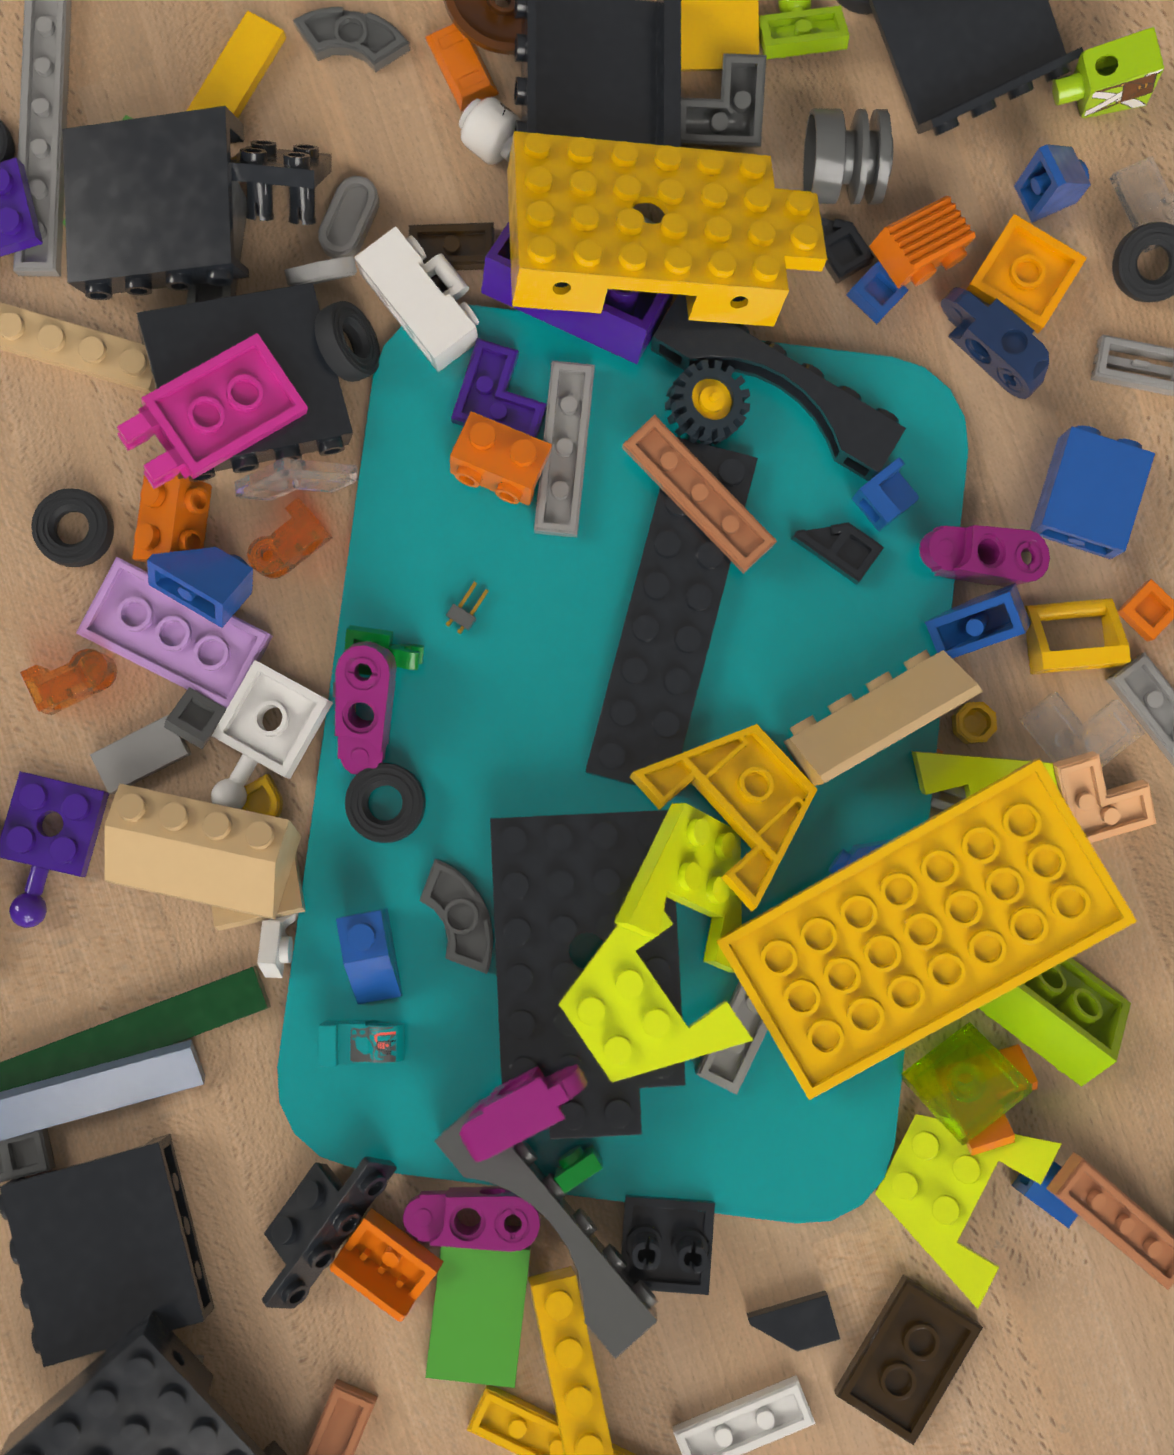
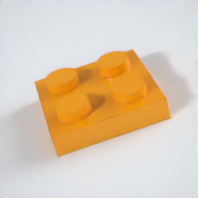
M1013 214L966 290L990 305L998 299L1029 325L1034 332L1039 334L1087 257L1016 214Z

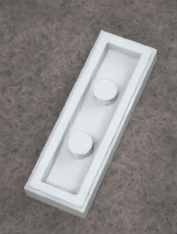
M795 1375L673 1426V1433L682 1455H742L816 1423L798 1378Z

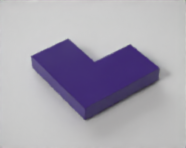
M477 338L453 410L452 423L464 426L472 411L535 438L538 437L547 404L507 392L519 357L518 350Z

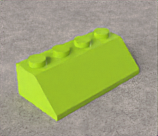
M1069 958L979 1007V1009L987 1017L993 1019L1017 1037L1024 1045L1030 1047L1055 1066L1058 1071L1082 1087L1117 1062L1131 1002L1073 958Z

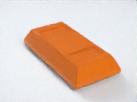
M454 24L425 37L461 112L475 99L483 100L499 95L475 44L468 40Z

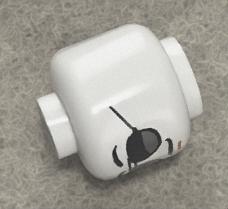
M494 97L483 100L475 99L467 106L460 118L459 127L462 129L461 141L469 150L489 165L497 164L503 159L509 161L515 122L520 120V118Z

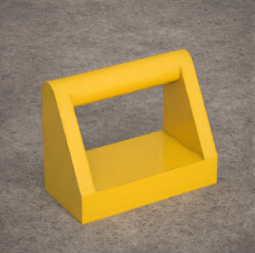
M1112 598L1025 605L1031 622L1026 632L1030 675L1112 668L1131 662L1129 643ZM1101 616L1105 647L1050 651L1041 621Z

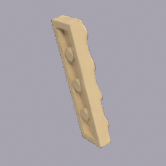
M0 302V350L145 393L155 390L156 386L145 345Z

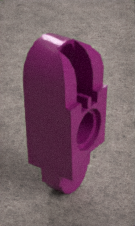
M943 525L933 528V531L924 535L919 547L923 563L931 568L932 572H936L935 576L1006 587L1014 583L1020 585L1037 581L1044 576L1050 562L1049 548L1045 540L1038 533L1024 529L979 525L969 527ZM1021 552L1031 553V562L1028 565L1023 562Z
M369 641L351 645L338 659L336 666L335 736H338V759H341L344 768L354 775L359 774L366 768H376L385 759L386 746L389 743L397 667L395 657L389 649ZM364 663L370 666L372 675L370 677H362L359 674V664ZM363 702L368 704L374 711V719H361L355 712V703Z
M578 1065L568 1066L546 1078L537 1066L494 1088L490 1096L482 1099L473 1108L459 1133L473 1161L480 1162L491 1158L565 1119L560 1109L561 1104L570 1100V1098L586 1087L588 1084L586 1077Z
M499 1186L449 1187L448 1190L421 1191L420 1194L409 1201L403 1215L404 1226L407 1231L414 1237H417L418 1241L430 1242V1246L506 1252L520 1251L530 1246L538 1236L541 1221L540 1212L533 1205L513 1192ZM463 1208H472L479 1213L481 1221L475 1226H466L460 1222L457 1213ZM515 1214L521 1219L522 1226L506 1225L505 1219L509 1215Z

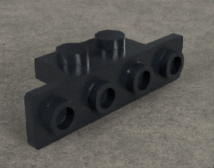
M364 1157L344 1185L327 1164L314 1163L264 1233L286 1264L262 1297V1302L267 1308L294 1309L306 1299L311 1286L322 1271L332 1263L335 1253L348 1235L359 1226L362 1216L375 1198L385 1190L388 1180L397 1169L391 1160Z

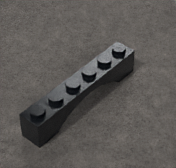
M678 295L653 335L651 351L684 371L693 363L696 366L701 360H708L709 365L718 360L722 361L721 370H725L730 365L736 369L734 372L756 377L782 390L798 402L815 421L827 441L833 460L867 481H870L881 471L906 430L904 426L899 424L898 418L893 413L882 408L875 410L862 402L861 396L847 386H835L824 379V374L818 368L807 363L800 365L787 357L786 351L772 341L762 342L752 336L744 324L688 320L686 295Z

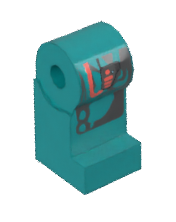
M331 1020L324 1021L318 1025L317 1067H336L337 1065L386 1064L405 1060V1024L402 1022Z

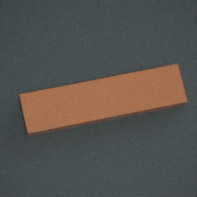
M656 415L651 417L623 444L622 449L743 574L776 544L777 540Z
M1073 1152L1046 1189L1154 1280L1169 1290L1174 1284V1236L1084 1158Z

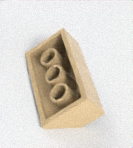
M926 649L903 663L907 669L904 673L892 678L888 671L865 684L869 693L854 700L850 693L829 705L828 708L832 713L831 715L818 722L811 715L792 726L790 730L794 736L785 740L784 744L800 771L814 786L824 784L983 692L982 689L944 650L930 656Z
M119 783L104 825L105 881L275 920L301 835L288 819Z

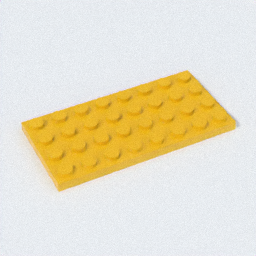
M1036 758L717 939L716 942L807 1098L811 1100L1132 925L1137 920L1042 761Z

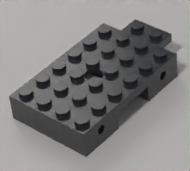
M668 810L490 818L501 1084L537 1066L546 1078L568 1066L578 1065L588 1081V1084L582 1091L561 1104L560 1109L565 1119L549 1127L550 1139L642 1135L640 1088L686 1086L684 1061L611 1082L559 1006L561 999L584 970V968L575 965L570 958L569 947L572 940L579 934L592 933L600 937L604 943L617 924L614 923ZM666 897L664 911L673 925L660 933L658 937L653 938L637 949L636 952L682 1018L676 901Z
M153 1310L9 1434L0 1451V1455L287 1454L275 1441L262 1450L209 1394L214 1375L173 1331L168 1330Z

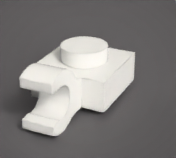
M298 913L278 917L275 920H262L257 964L265 978H283L284 963H291L293 940L291 936H287L285 930L297 920Z

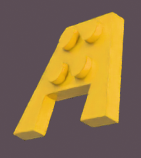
M758 724L634 771L630 776L631 780L659 810L692 783L752 850L727 871L721 879L751 912L758 907L818 790Z

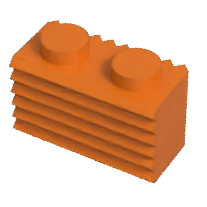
M945 196L884 227L869 247L899 289L909 282H912L914 286H918L937 272L936 268L939 266H943L945 270H948L967 256L965 248L975 238V231L970 230V224H966V218L961 217L960 210H956V203H951V196Z

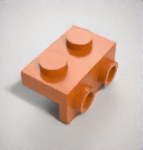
M471 411L450 454V472L455 475L459 482L473 488L482 486L494 491L505 502L511 504H518L520 502L530 505L534 496V488L551 453L552 444Z
M144 475L132 559L147 563L148 558L152 554L204 548L212 486L203 481L191 482L188 477L178 479V476L154 489Z
M371 1208L345 1242L329 1266V1269L394 1319L402 1322L415 1300L438 1273L444 1261Z

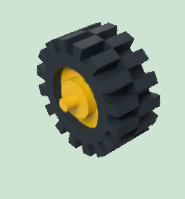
M701 360L696 366L694 363L690 365L673 382V385L666 394L670 398L665 402V411H672L667 420L670 425L677 422L679 428L674 432L679 437L683 433H687L689 435L687 441L695 443L697 440H700L702 444L709 445L713 442L716 445L727 439L743 425L747 419L744 415L750 410V403H744V401L750 397L749 389H740V386L745 382L741 375L736 380L731 377L736 369L729 365L725 370H721L722 361L715 360L709 365L708 360Z

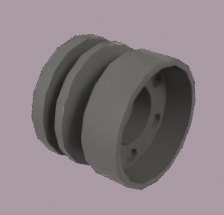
M811 109L804 143L803 190L817 193L819 204H836L841 193L842 184H846L850 204H860L864 193L867 204H882L893 164V137L888 109L873 110L870 120L868 119L866 109H857L852 119L850 130H846L842 109Z

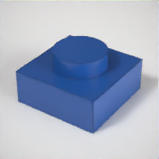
M877 261L850 289L846 296L871 320L878 324L909 290L904 285L898 289L882 264Z

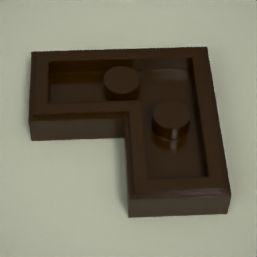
M494 222L409 225V236L412 235L426 254V258L423 260L424 264L442 253L456 271L484 270L485 257L495 243ZM437 274L431 277L442 293L448 289Z

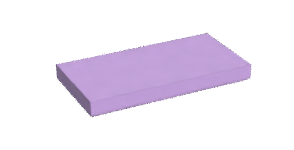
M116 557L76 634L185 689L189 687L226 709L254 660L260 662L273 637L271 634L234 615L223 628L219 627L148 584V572L119 557Z

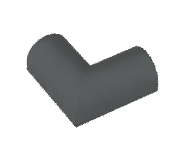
M723 54L721 98H681V145L761 147L767 55Z

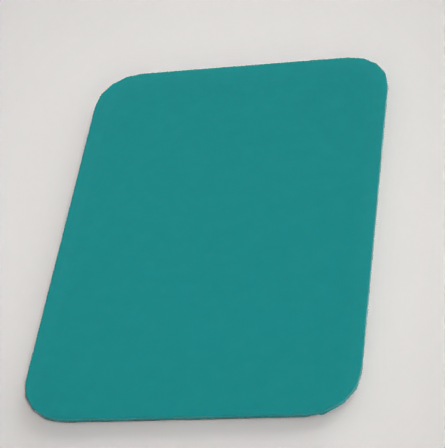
M468 305L479 321V324L476 325L478 338L519 351V357L507 392L547 404L552 361L595 365L578 537L534 533L539 479L534 488L531 504L525 505L520 502L518 504L505 502L494 491L482 486L477 488L466 486L459 482L455 475L451 474L450 454L464 427L452 423L451 417L474 346L438 372L401 326L383 346L379 358V367L372 379L328 700L333 702L325 719L302 885L306 911L298 913L277 1072L279 1103L294 1134L320 1157L356 1168L362 1159L368 1156L391 1160L397 1167L394 1172L397 1174L497 1186L487 1181L463 1177L434 1142L447 1127L479 1099L482 1100L490 1096L493 1089L501 1085L490 818L659 810L638 786L585 773L660 490V487L622 449V446L654 415L676 437H679L674 432L679 428L677 422L670 425L667 420L672 411H665V402L670 398L666 396L668 389L684 370L651 351L652 339L638 364H635L522 311ZM774 342L786 351L787 357L800 365L803 363L813 365L824 374L825 380L837 387L847 386L861 396V401L875 410L877 408L885 409L898 418L899 424L904 426L906 430L881 471L900 457L905 465L899 470V473L919 496L916 503L878 532L852 500V497L859 488L868 481L833 460L826 439L815 421L800 404L779 388L765 381L737 372L732 373L731 377L734 380L740 375L745 380L740 389H749L750 397L744 403H750V410L744 415L747 419L737 431L721 443L714 445L712 442L709 445L758 458L745 508L777 542L744 574L731 561L682 753L758 724L797 766L784 744L785 740L794 736L790 730L792 726L811 715L814 716L816 722L831 715L832 713L828 708L829 705L850 693L854 700L869 693L865 684L888 671L892 678L904 673L907 669L903 663L926 649L930 656L937 654L925 622L952 609L955 579L935 576L936 572H932V569L923 563L919 547L924 535L933 531V528L943 525L961 526L969 450L966 418L950 388L925 367L891 356ZM546 413L537 437L540 440H544ZM683 433L680 438L687 439L689 435ZM849 522L884 548L861 581L856 585L793 541L791 538L796 531L830 527L831 525ZM475 581L477 585L461 609L470 614L485 589L489 590V592L473 615L476 621L469 631L464 629L460 635L457 633L461 627L459 624L453 621L450 627L446 626V622L449 621L446 614L453 604L459 606ZM350 625L393 631L392 644H417L424 646L423 663L419 664L418 670L396 668L389 743L386 746L385 759L382 762L396 764L409 770L417 777L425 793L426 808L421 823L409 836L396 842L379 843L366 839L352 827L346 815V792L356 775L347 771L341 763V759H338V736H335L333 683L336 682L338 659L345 649L346 629ZM360 674L362 677H370L369 675ZM363 702L356 703V714L361 719H374V711L368 704ZM940 717L826 783L815 786L818 790L758 907L751 912L741 901L742 924L831 875L832 873L828 869L842 849L849 852L853 845L896 838L930 819L932 794L925 795L920 791L911 751L937 753ZM692 783L661 809L669 810L672 803H687L730 826ZM380 786L371 793L368 805L374 817L387 821L395 818L400 813L403 801L401 794L394 787ZM740 837L742 859L752 849ZM435 859L449 864L462 873L475 886L486 904L494 938L492 960L487 974L445 958L448 945L445 925L435 910L419 901ZM676 902L682 1019L688 1027L724 1000L729 1003L739 979L735 973L724 971L703 962L711 917ZM388 908L403 996L357 1004L343 964L336 918ZM592 933L579 934L572 940L569 947L571 960L578 967L585 968L599 950L603 941ZM331 1020L402 1022L405 1024V1060L386 1064L368 1063L317 1067L318 1025L324 1021ZM767 1030L737 1095L696 1075L695 1072L703 1057L699 1056L684 1061L686 1086L640 1088L642 1135L550 1139V1129L548 1127L525 1139V1141L536 1153L538 1159L534 1163L545 1176L549 1173L555 1176V1169L560 1166L558 1159L572 1148L580 1145L584 1150L590 1145H594L603 1160V1169L568 1191L567 1195L625 1202V1195L704 1200L715 1202V1214L795 1224L832 1221L863 1205L885 1178L895 1146L905 1048L809 1100L770 1032Z

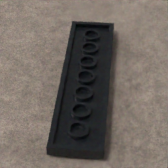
M677 437L745 507L758 458L699 442L693 443L687 441V439ZM661 488L585 773L634 786L637 785L630 778L634 771L682 753L731 560Z

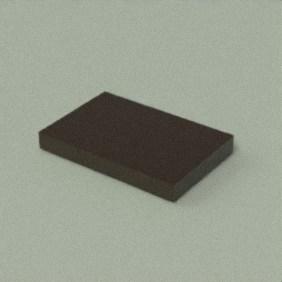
M902 1275L834 1392L843 1401L914 1445L983 1327L973 1318L907 1276Z

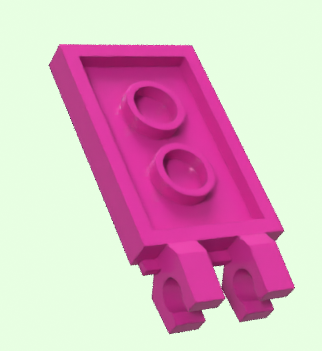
M256 333L141 397L143 407L138 409L139 414L118 425L117 430L119 433L117 434L128 451L148 441L153 435L156 436L165 449V453L143 465L145 469L144 475L155 489L172 480L179 473L182 474L184 479L189 476L195 479L307 414L308 407L262 338Z

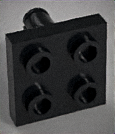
M255 140L250 142V146L240 149V152L231 158L232 181L246 182L247 185L246 218L256 220L257 216H259L260 221L273 220L272 185L289 186V222L299 224V220H302V225L316 224L315 188L332 172V154L319 153V147L314 145L298 144L293 146V150L277 149L276 142Z
M625 1195L621 1255L628 1265L624 1268V1271L634 1283L641 1279L651 1291L709 1295L715 1202Z

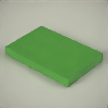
M441 1246L439 1258L444 1262L437 1274L425 1378L515 1388L531 1246L514 1252Z

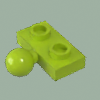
M778 0L780 13L759 16V40L763 55H767L766 59L848 49L850 35L841 5L811 9L812 0Z

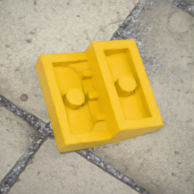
M681 0V72L722 71L724 53L759 55L758 0Z

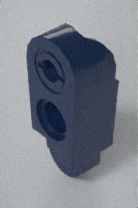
M960 287L953 288L941 300L943 312L948 317V320L956 326L948 337L1003 389L1017 398L1026 399L1044 382L1049 367V352L1044 344L1033 335L1034 330L1001 301L996 299L987 307L970 291Z

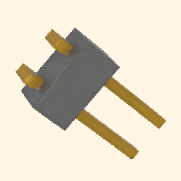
M475 581L459 606L453 604L446 614L449 618L446 626L450 627L453 621L459 624L461 627L457 633L460 635L464 629L468 631L471 629L476 621L473 615L489 592V590L485 589L470 614L461 609L476 587L477 583Z

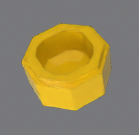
M984 702L962 704L952 715L953 734L965 744L987 742L997 730L996 712Z

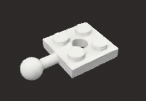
M254 660L212 734V737L242 753L230 778L219 781L213 787L211 792L212 803L242 809L247 800V792L244 786L258 763L290 779L333 702ZM271 708H279L282 713L280 726L273 731H267L263 726L264 714Z

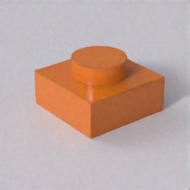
M1150 579L1117 612L1144 640L1149 642L1154 640L1174 619V600Z

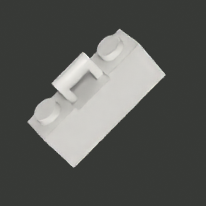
M395 226L354 257L361 276L438 372L475 345L478 338L476 325L479 324L478 318L467 303L462 302L458 305L456 302L467 293L469 287L442 253L424 264L423 260L426 258V254L412 235L405 238ZM435 274L448 288L443 293L431 279Z

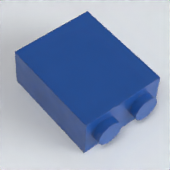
M1079 425L1070 427L1057 440L1030 530L1038 533L1042 538L1107 559H1112L1125 552L1155 453L1142 449V445L1134 440H1113L1101 436V432L1098 429L1090 426Z

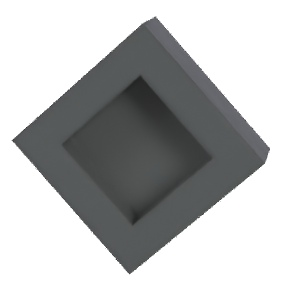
M189 687L165 720L164 728L203 749L224 715L226 708Z

